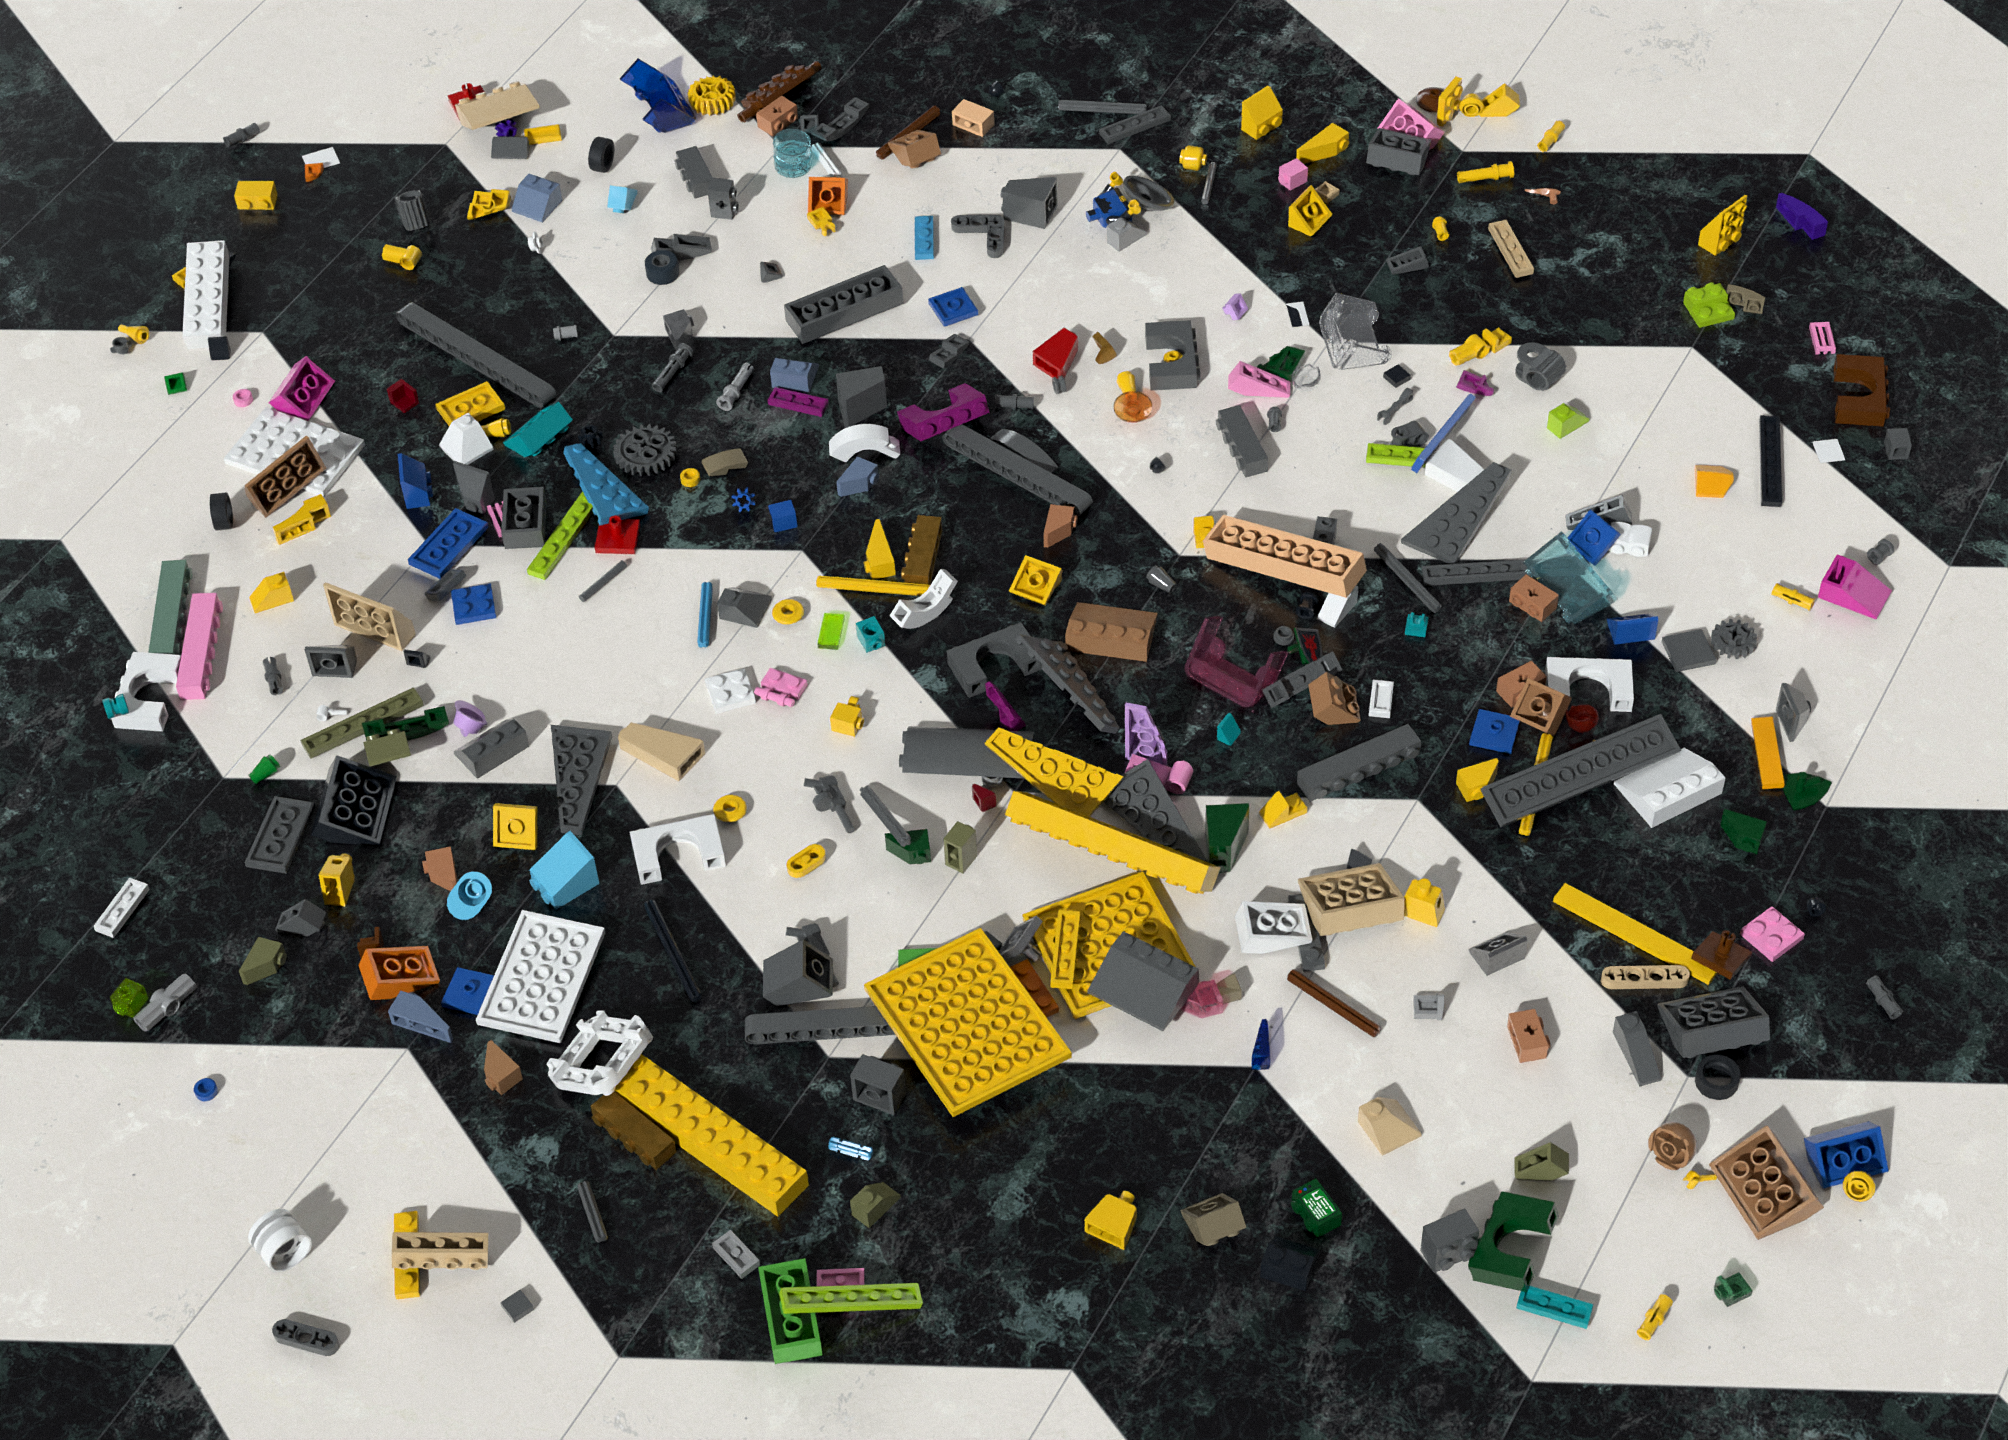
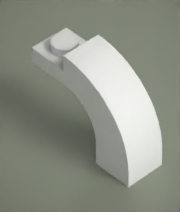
M875 424L850 426L838 432L829 441L830 456L845 463L855 453L862 450H877L895 459L900 455L899 440L888 435V428Z
M940 569L924 594L914 600L899 599L890 617L901 628L912 629L925 625L940 615L953 599L950 594L958 581L947 570Z

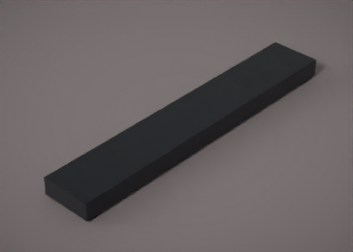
M1760 415L1761 506L1781 507L1780 416Z

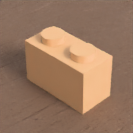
M963 99L952 111V122L956 127L983 137L994 126V111Z

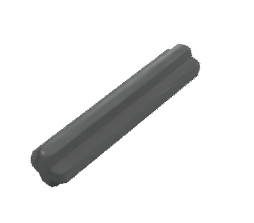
M588 1181L581 1182L577 1187L595 1241L598 1243L606 1241L608 1238L590 1183Z

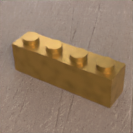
M918 515L916 523L912 524L913 538H909L908 549L910 551L905 554L906 567L902 568L901 579H905V583L930 585L942 535V518Z
M616 1092L607 1096H601L591 1105L593 1121L599 1127H605L612 1138L622 1141L629 1152H635L639 1155V1158L645 1165H651L657 1170L676 1153L674 1140Z

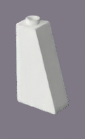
M1448 439L1426 461L1425 475L1458 492L1484 469L1455 442Z

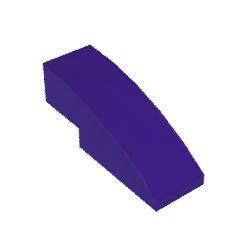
M1784 193L1778 194L1776 209L1795 230L1803 229L1812 240L1825 236L1828 221L1820 213L1792 196Z

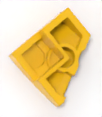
M491 189V192L474 191L467 219L471 220L507 209L511 202L510 191Z

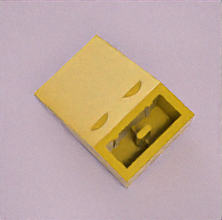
M1744 195L1723 210L1700 231L1698 242L1700 247L1716 256L1741 238L1744 212L1747 207V195Z

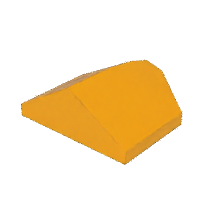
M1695 465L1696 497L1724 498L1734 482L1733 472L1723 466Z

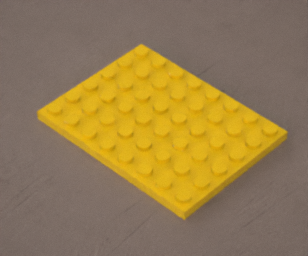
M981 928L864 984L865 991L952 1117L1072 1058L1070 1049Z

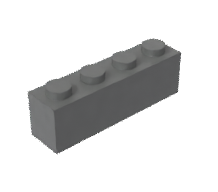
M1241 406L1218 410L1216 426L1223 433L1224 443L1229 445L1230 454L1232 457H1235L1238 470H1242L1245 478L1268 472V457Z

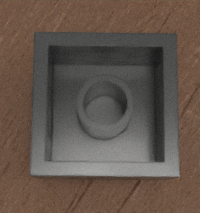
M861 1055L850 1075L853 1100L895 1115L906 1096L904 1069L896 1064L883 1062L875 1056Z
M1464 1208L1423 1226L1420 1251L1434 1273L1440 1270L1446 1271L1454 1264L1461 1261H1469L1470 1257L1474 1256L1477 1249L1479 1229Z

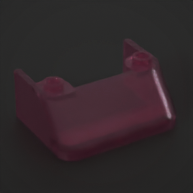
M1206 617L1185 664L1186 675L1242 707L1254 706L1264 695L1262 689L1277 680L1288 652L1271 653L1266 665L1260 667L1254 676L1223 659L1226 650L1225 643L1215 636L1223 617Z

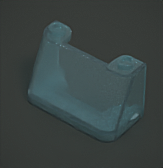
M1562 531L1523 562L1527 566V569L1524 571L1531 578L1534 579L1536 577L1541 584L1559 595L1558 605L1564 611L1561 616L1568 624L1573 622L1575 625L1618 600Z

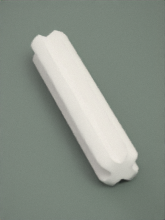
M813 144V153L829 175L842 178V173L821 144Z

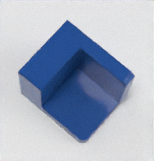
M791 500L768 506L774 532L797 527L796 513Z

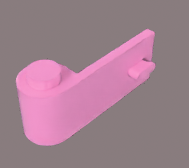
M1132 754L1124 773L1134 768L1133 766H1137L1145 761L1146 758ZM1149 760L1167 791L1175 794H1183L1193 774V768L1188 762L1177 761L1171 768Z

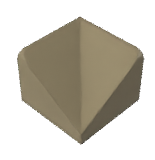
M1235 973L1213 985L1220 1005L1238 1001L1242 998V989Z

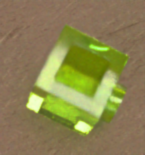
M125 978L110 996V1000L116 1013L122 1016L125 1014L133 1018L148 1000V996L143 985Z

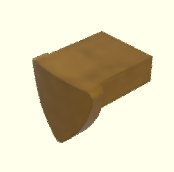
M1099 332L1092 336L1097 346L1101 349L1095 359L1098 364L1107 363L1117 356L1112 345Z

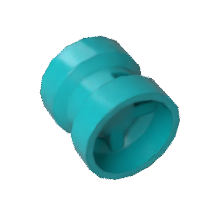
M119 694L113 699H102L108 719L114 718L117 714L124 715L129 713L124 694Z

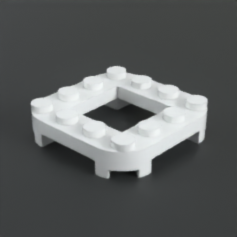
M597 1011V1016L592 1017L586 1022L581 1019L576 1024L580 1032L559 1059L550 1058L547 1062L549 1067L548 1076L555 1086L562 1090L592 1095L603 1094L607 1096L612 1094L615 1086L626 1076L628 1070L653 1040L652 1034L641 1018L636 1015L631 1020L608 1017L604 1011ZM599 1040L622 1043L605 1067L596 1065L593 1070L579 1068Z

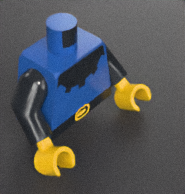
M1117 172L1111 173L1110 180L1112 182L1108 183L1104 190L1093 199V209L1086 211V217L1089 222L1098 220L1104 228H1107V225L1120 217L1132 222L1133 213L1139 214L1141 212V207L1137 200L1133 199L1128 203L1119 188H1115V186L1123 183L1122 177Z

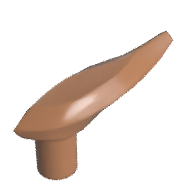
M1553 188L1525 189L1529 193L1550 197V204L1553 205L1557 204V195L1561 192Z

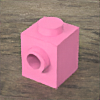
M1297 158L1279 167V182L1287 189L1292 190L1307 182L1308 167Z

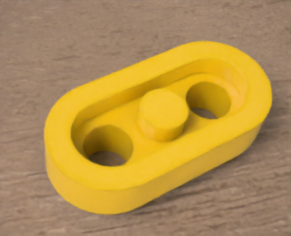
M812 844L789 858L786 864L788 874L794 878H801L822 865L826 859L825 849L821 845Z

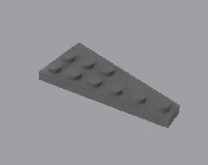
M1493 462L1401 539V544L1445 563L1457 564L1511 476L1512 469Z
M551 725L561 833L571 831L574 835H583L611 743L612 732Z
M1146 759L1122 774L1121 776H1124V779L1103 802L1147 839L1208 862L1150 761Z

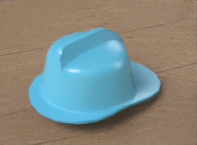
M471 871L465 873L447 898L449 912L460 920H468L477 915L492 893L490 880L480 872Z

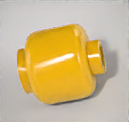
M1188 145L1185 149L1181 150L1180 164H1182L1184 169L1199 171L1202 165H1206L1207 155L1204 154L1202 147Z

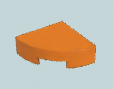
M323 163L305 164L306 182L317 179L323 173Z

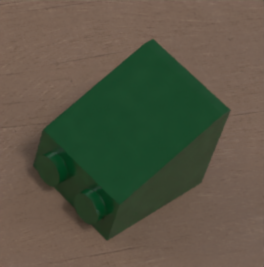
M1249 803L1206 805L1205 836L1208 863L1221 867L1219 873L1231 872L1248 835Z

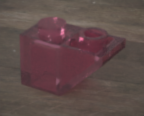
M1215 980L1200 982L1186 999V1003L1180 1010L1201 1019L1223 1013V999Z

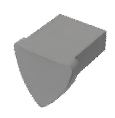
M1444 994L1414 995V1019L1442 1020Z

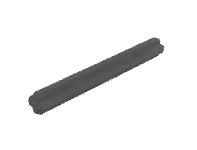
M1059 100L1058 109L1061 111L1140 114L1147 111V105Z
M1378 543L1374 547V552L1433 613H1437L1441 609V604L1382 543Z
M868 785L861 787L860 795L899 844L903 847L910 845L911 837L871 787Z

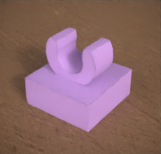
M1241 293L1234 294L1222 309L1226 315L1230 314L1232 320H1239L1248 310V307Z

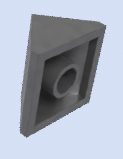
M1505 932L1470 948L1469 952L1486 976L1525 959L1527 938L1526 936Z

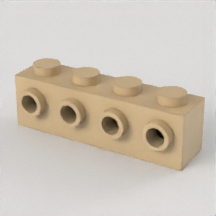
M393 1232L392 1268H423L427 1270L433 1268H446L450 1270L470 1268L478 1270L488 1266V1233Z

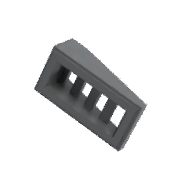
M1421 246L1386 259L1392 275L1429 267Z

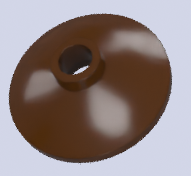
M1429 87L1421 90L1416 97L1417 105L1425 111L1438 112L1439 96L1444 89Z

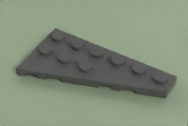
M1021 634L1017 636L1015 641L1019 645L1024 644L1029 649L1027 654L1043 664L1041 669L1062 691L1066 689L1072 695L1070 699L1073 703L1079 704L1085 709L1084 714L1100 731L1114 734L1118 731L1120 727L1116 723L1115 717L1108 711L1105 702L1100 699L1095 687L1090 684L1086 678L1087 675L1080 669L1077 660L1070 654L1065 643Z

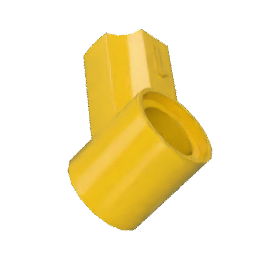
M386 244L383 247V260L400 263L407 270H413L422 257L421 250L416 246L410 245L406 249Z
M1473 334L1467 338L1464 344L1449 351V357L1455 366L1461 365L1474 357L1477 359L1484 358L1489 353L1490 346L1477 334Z

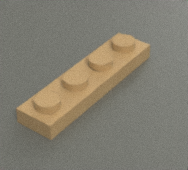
M1507 220L1489 223L1488 230L1515 278L1533 274L1534 267Z

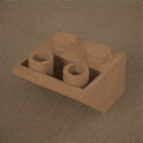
M1325 672L1308 684L1315 718L1327 725L1358 723L1361 721L1360 709L1356 698L1357 692L1352 685H1348L1337 676H1333L1328 672Z

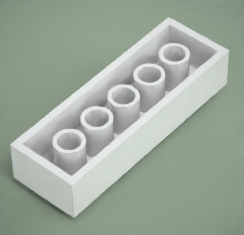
M225 241L187 243L183 339L187 349L209 348L208 337L226 336L229 251Z

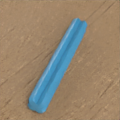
M703 582L701 584L697 638L700 648H706L709 645L713 592L711 582Z

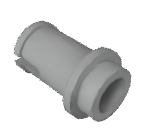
M576 325L553 328L554 339L561 341L564 338L577 337Z

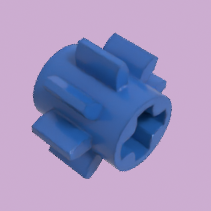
M748 487L745 491H741L738 488V495H732V498L736 499L732 506L737 505L739 512L742 511V508H746L749 512V505H755L756 503L751 500L755 493L749 494ZM745 495L747 496L746 500H748L749 502L741 504V500L738 499V497L742 498V496Z

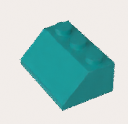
M556 402L538 412L507 438L503 444L523 457L529 455L534 457L543 450L541 447L544 444L549 445L556 439L555 435L558 432L561 434L569 428L568 424L573 419L560 402Z

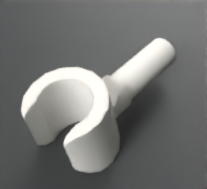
M321 705L316 713L317 720L326 721L328 715H347V710H333L326 705Z

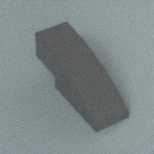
M673 234L672 239L654 237L651 253L657 250H667L674 253L679 261L711 253L712 248L710 237Z

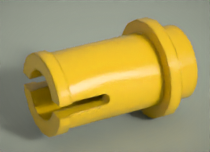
M1436 217L1433 220L1432 227L1436 230L1438 240L1444 241L1449 238L1446 228L1447 221L1443 217Z

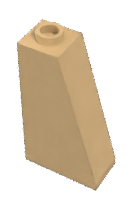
M633 722L626 728H623L618 735L621 750L677 781H680L705 755L704 743L700 739Z

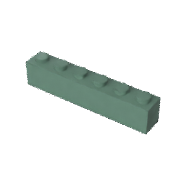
M186 560L162 561L148 653L182 654L180 642L184 640L183 625H186L185 610H188L189 580H192L193 577L192 568L188 567Z

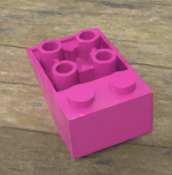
M1837 554L1821 581L1818 598L1877 619L1892 590L1858 562Z

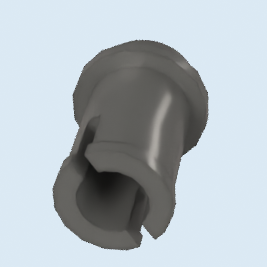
M1271 407L1267 411V417L1269 418L1268 429L1271 432H1278L1281 430L1282 411L1278 407Z

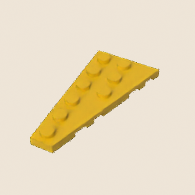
M999 727L985 742V746L1052 802L1087 816H1091L1124 779V776L1111 773L1101 767L1093 766L1083 760L1055 749H1050L1040 743L1032 742Z

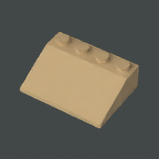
M519 81L510 83V87L504 89L503 87L492 89L493 92L486 94V92L476 94V98L469 99V97L461 99L458 104H455L461 125L471 130L538 109L540 106L526 84Z
M325 582L323 584L335 626L403 651L416 635L413 622L396 609Z
M1380 863L1298 879V884L1312 923L1320 936L1404 920L1405 898Z

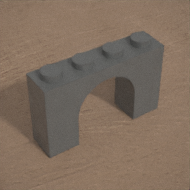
M1191 320L1145 323L1146 350L1173 349L1183 354L1182 358L1173 362L1149 363L1150 391L1197 388V380H1200V368L1196 369V366H1199V357L1195 355L1197 353V341L1193 340L1196 339V331L1191 326Z
M1022 622L947 650L948 665L968 698L986 691L985 683H987V677L978 663L988 655L1005 654L1015 660L1024 676L1042 670L1041 666L1043 664L1027 654L1029 649L1024 644L1019 645L1015 641L1019 634L1030 636Z

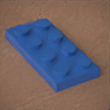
M455 508L407 559L408 564L434 577L442 578L488 529V523Z

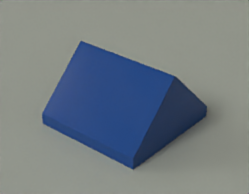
M1640 614L1608 618L1607 623L1614 644L1655 640L1658 616Z

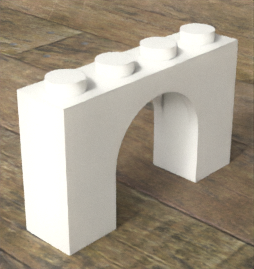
M132 653L130 660L126 664L125 675L121 677L119 691L115 693V698L119 694H124L129 713L124 715L117 714L114 718H111L115 728L149 731L164 730L168 718L164 702L141 701L135 699L134 696L139 689L150 683L176 684L181 655Z
M1547 657L1545 668L1547 687L1570 697L1569 686L1574 681L1584 678L1594 679L1603 683L1608 689L1610 711L1632 712L1634 694L1631 660Z
M714 814L630 832L641 885L662 880L658 862L659 854L666 846L676 842H687L698 848L704 871L726 867Z

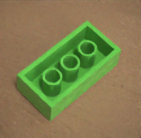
M806 1259L758 1267L775 1364L822 1356L816 1314H783L779 1294L781 1288L810 1287Z

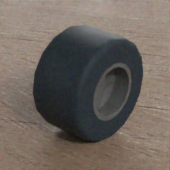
M657 250L649 254L645 259V270L648 280L657 285H667L675 281L679 276V265L676 255L667 250Z

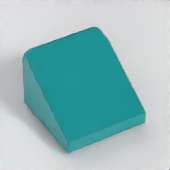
M1228 713L1217 726V740L1231 746L1241 734L1240 728L1231 713Z

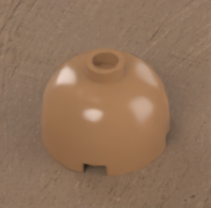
M1677 1122L1661 1125L1651 1133L1648 1139L1650 1152L1653 1150L1657 1156L1654 1159L1664 1168L1670 1170L1684 1168L1692 1161L1697 1151V1141L1692 1131L1685 1125Z

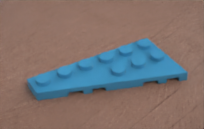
M581 443L564 448V455L570 467L574 468V475L576 479L580 480L579 485L588 503L592 504V511L594 515L598 516L599 525L608 524L609 518L615 515L619 516L621 520L648 514L649 507Z

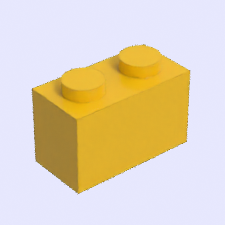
M238 181L234 195L237 208L274 210L277 199L274 181Z

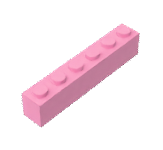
M217 593L192 594L176 683L180 700L205 699L206 691L210 689L208 678L209 675H212L211 661L215 658L214 644H217L218 641L216 631L217 628H220L219 613L223 611L222 601H219Z

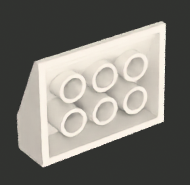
M1682 748L1680 752L1614 781V785L1649 826L1653 828L1722 794L1725 777L1713 763L1686 748Z

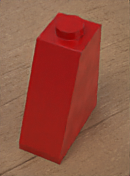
M1062 328L1032 351L1033 365L1052 378H1059L1062 375L1065 379L1078 352V336L1074 332Z

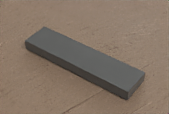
M1161 105L1099 129V134L1107 144L1170 121L1171 115Z

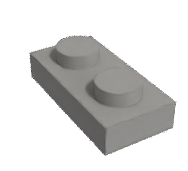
M731 1230L712 1243L713 1249L741 1279L760 1266L759 1259Z

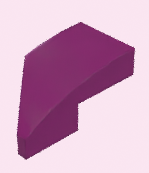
M1463 370L1456 388L1484 396H1492L1494 389L1490 388L1487 384V377L1485 375L1481 378L1466 370Z

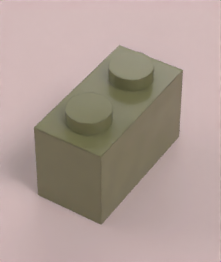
M957 821L943 838L945 865L964 874L977 857L976 830L968 824Z

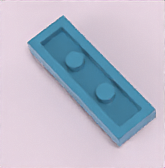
M915 216V260L934 259L933 216Z

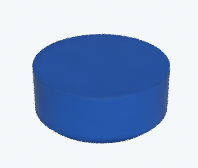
M204 1078L196 1082L194 1093L198 1100L210 1101L217 1095L218 1088L214 1080Z

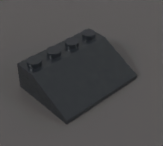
M336 755L328 770L311 836L332 843L378 846L397 776Z

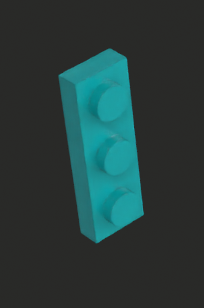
M1530 1286L1528 1292H1520L1516 1309L1587 1329L1594 1304Z

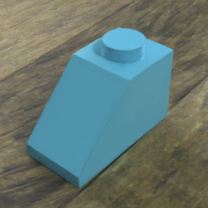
M610 185L607 207L613 208V212L624 213V210L630 211L638 190Z

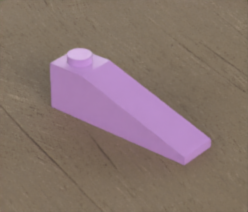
M1126 702L1125 759L1130 760L1132 754L1167 766V749L1147 706Z

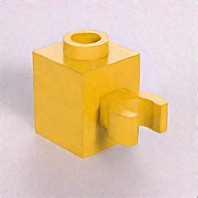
M851 696L848 704L837 703L830 716L831 731L855 737L858 729H862L864 718L862 717L861 708H859L860 705L857 704L859 698Z

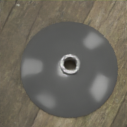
M1127 176L1122 183L1126 194L1131 200H1137L1141 209L1164 211L1172 208L1174 204L1173 196L1164 187L1152 180L1140 176Z

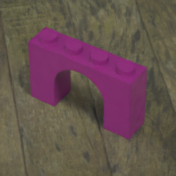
M964 383L948 390L952 405L947 408L925 411L916 405H911L897 411L901 428L919 441H923L989 413L985 395Z

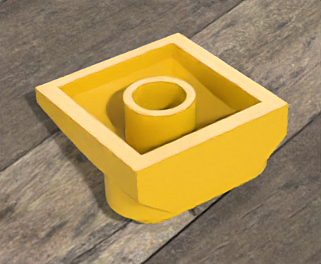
M1025 555L1009 592L1046 606L1054 589L1061 583L1063 570L1057 566Z

